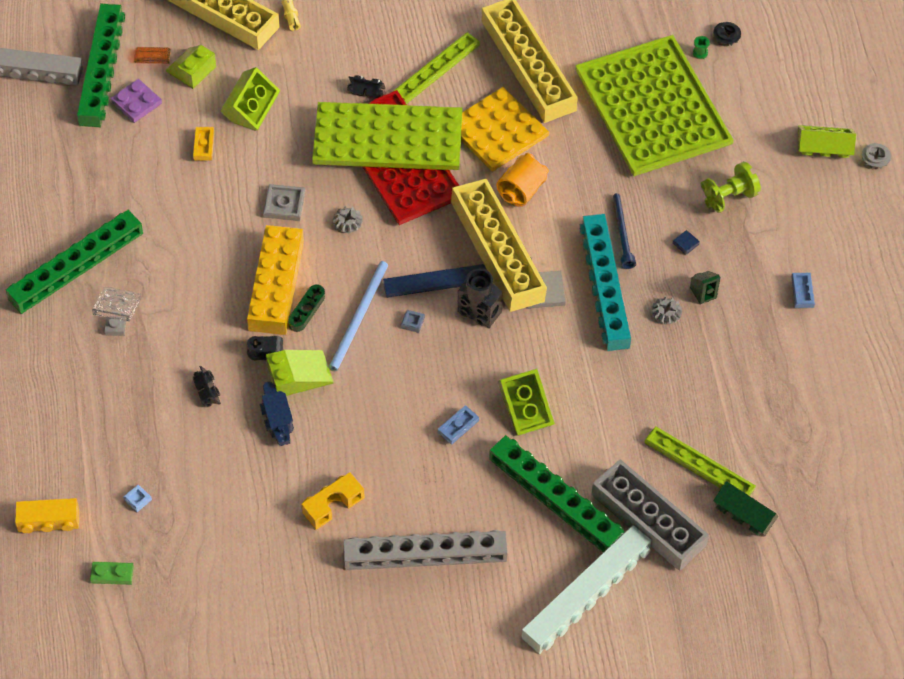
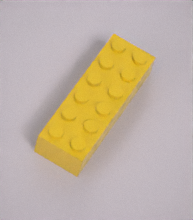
M265 226L247 317L248 331L279 335L287 334L288 319L291 313L304 244L303 229Z

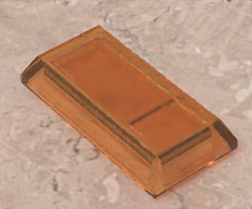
M136 47L134 63L169 64L171 49L168 47Z

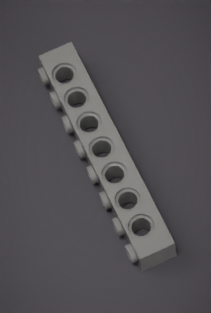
M506 531L432 533L430 535L412 534L410 536L392 535L389 537L372 536L361 539L352 537L344 539L345 570L507 562ZM483 544H488V545H490V546H489V547H483L482 545H483ZM463 545L470 546L469 548H462ZM443 546L450 547L449 549H442ZM427 547V548H429V550H426V551H425V550H422L421 548ZM407 548L409 551L404 552L401 549ZM387 549L389 552L383 553L381 550ZM364 550L369 551L366 554L361 553Z

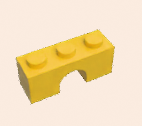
M351 472L341 475L331 485H326L314 496L307 497L301 503L302 514L317 530L332 520V510L328 506L330 503L340 501L349 509L365 498L364 488Z

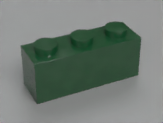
M727 481L713 500L717 505L715 507L723 514L729 512L733 515L732 519L740 525L743 523L750 526L748 530L757 536L760 533L766 536L779 517L777 513Z

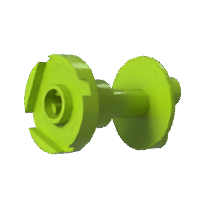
M745 161L737 164L734 168L735 176L727 179V184L720 187L710 178L702 181L700 185L706 196L704 199L708 208L712 207L717 213H721L725 209L723 197L731 193L736 196L743 192L748 198L759 195L758 192L761 191L760 181L757 174H752L750 171L752 166Z

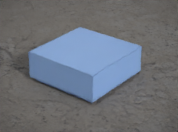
M139 485L123 496L124 501L136 512L152 501L151 496Z

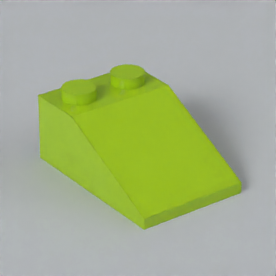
M282 350L266 355L267 368L272 383H274L277 392L282 391L286 396L333 384L323 350Z
M538 369L498 381L503 401L517 436L555 424Z

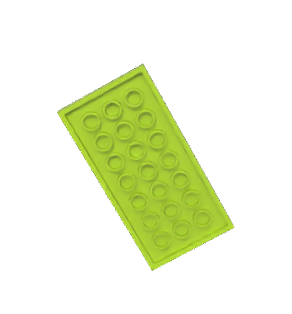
M318 102L313 164L459 170L462 107Z

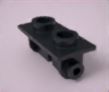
M359 75L349 76L352 84H348L347 91H350V93L363 95L364 89H367L366 96L374 98L383 96L384 90L381 89H386L381 80L374 78L366 80L363 76Z
M199 366L201 372L197 371L193 374V381L198 391L203 389L198 392L202 405L210 407L214 401L220 405L221 402L218 397L220 392L213 383L215 379L212 372Z

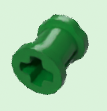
M698 36L694 39L693 56L695 58L705 59L708 56L707 48L710 45V41L707 37Z

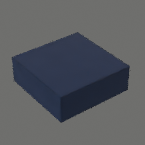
M687 230L673 240V244L685 255L695 249L700 243Z

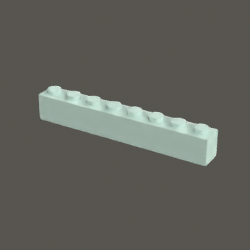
M633 525L522 629V639L539 654L544 649L546 651L550 649L558 636L562 637L572 623L575 624L581 619L584 611L591 610L600 596L604 597L614 583L618 584L622 580L624 573L632 571L637 565V561L641 557L645 558L650 553L651 539Z

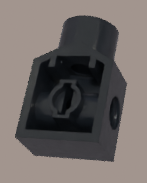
M480 268L474 269L467 274L465 282L458 290L457 312L464 317L471 318L477 324L490 329L502 313V291L493 284V277L489 271Z

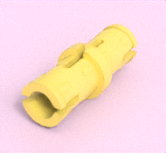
M282 0L281 3L285 11L284 17L288 20L290 30L294 31L293 26H295L296 30H299L301 25L293 1L288 0V3L287 0Z

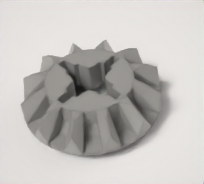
M869 144L862 151V161L866 162V166L871 165L873 169L875 167L881 169L883 166H887L891 160L889 149L882 144ZM876 152H877V153H878V159L875 160V159H874V156H875V154H876Z
M345 206L342 210L338 209L337 213L333 216L335 228L344 233L358 230L363 222L360 211H356L353 207L347 208ZM348 216H351V219H349L348 221H346V224H345V218H347Z
M664 297L663 299H657L653 303L652 315L660 323L672 324L680 319L682 307L679 301L676 302L673 297L671 299ZM670 306V310L664 314V309Z

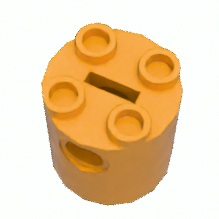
M525 153V155L519 156L515 163L499 178L496 187L507 203L523 207L546 181L549 171L545 165L535 160L532 154Z

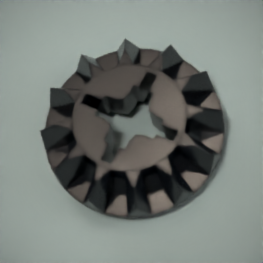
M721 22L714 27L713 38L717 39V43H723L724 46L726 44L732 46L733 43H738L741 38V30L732 22Z

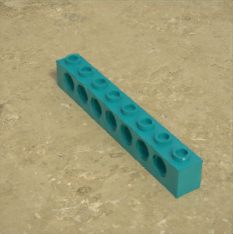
M605 214L583 216L579 229L580 234L584 235L582 243L583 249L587 250L586 264L590 265L591 269L589 270V279L594 283L592 285L593 297L596 296L597 298L595 309L596 312L600 313V317H598L599 328H603L604 332L601 334L602 343L606 344L607 351L630 349L631 335Z

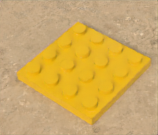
M504 87L462 112L461 141L492 172L549 136V131Z

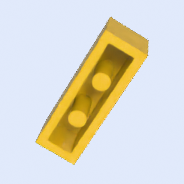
M77 498L17 501L15 523L18 532L32 533L33 531L51 532L53 530L71 531L79 529V505Z

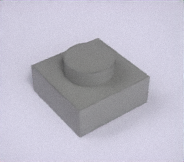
M106 315L105 335L125 336L126 316Z

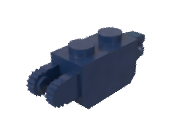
M267 381L263 385L264 395H262V403L259 404L261 414L266 415L267 420H264L266 431L271 432L272 438L275 437L279 446L291 444L290 433L294 430L286 394L282 391L277 392L274 383Z

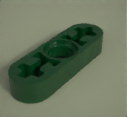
M318 284L310 286L288 319L289 327L292 331L300 332L304 330L325 299V289L323 286ZM304 305H310L312 306V309L310 311H304L302 310V307Z

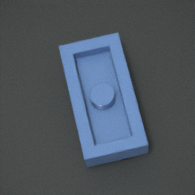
M465 405L438 428V434L452 445L479 422V416Z

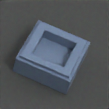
M406 310L401 328L419 333L425 319V314Z

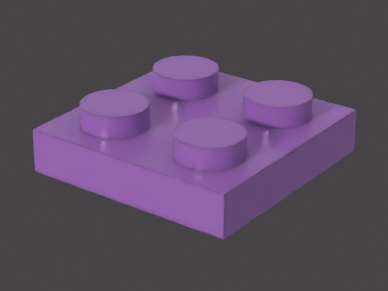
M137 79L111 97V102L134 123L162 104L161 98L140 79Z

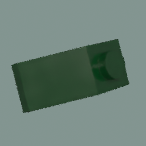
M706 271L691 277L690 289L700 305L717 298L721 278L719 274Z

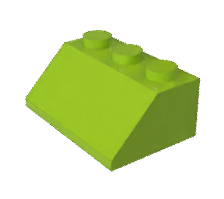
M254 67L242 73L220 112L232 123L256 131L259 129L281 90L257 67Z
M798 125V150L803 155L820 153V156L831 157V154H838V157L849 158V155H854L856 133L853 129Z

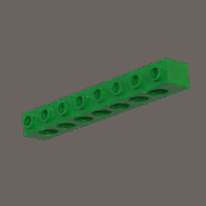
M100 3L77 113L79 126L101 128L102 120L105 121L106 110L104 109L105 106H108L109 97L107 94L111 92L112 86L110 79L114 77L113 64L117 63L116 50L120 48L119 36H122L123 32L121 25L125 22V12H122L121 5Z
M129 209L119 213L114 219L104 223L96 231L89 233L79 242L72 244L67 250L58 253L47 263H43L38 269L26 274L18 282L11 284L5 289L8 300L20 314H23L143 234L142 223Z
M505 435L490 449V461L601 552L604 553L624 534L625 531L621 525L612 522L605 512L596 509L589 499H584L580 496L574 487H569L559 475L553 474L544 463L538 462L532 453L522 449L516 440L510 439ZM558 492L561 493V495H555L553 493ZM598 529H605L606 531L601 532Z

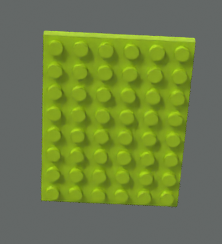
M674 35L576 65V72L633 176L733 144L734 139Z

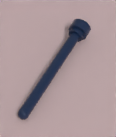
M615 193L613 201L623 255L620 259L621 266L624 269H632L636 266V259L630 253L621 198L618 193Z

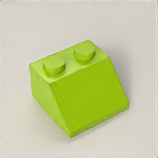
M202 45L189 47L166 69V72L194 89L216 68L215 53Z

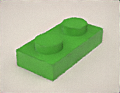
M92 562L90 581L92 584L132 585L134 565L133 563Z

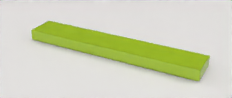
M466 32L394 91L398 90L405 103H409L480 46V41Z
M656 426L645 439V444L720 489L726 481L749 496L756 488V485Z

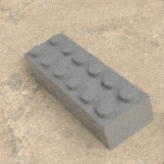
M621 459L593 483L591 495L629 528L634 525L650 538L651 547L679 571L707 546L709 534Z

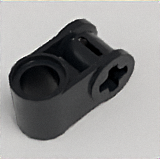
M252 336L247 340V356L254 361L266 360L267 354L283 350V338L280 336Z

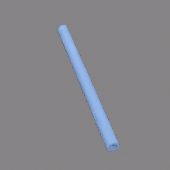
M380 261L329 365L332 371H338L388 268V264L384 261Z

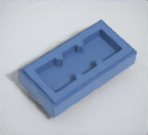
M792 273L791 281L795 308H814L815 302L811 273Z

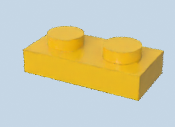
M196 127L194 160L212 161L214 127Z

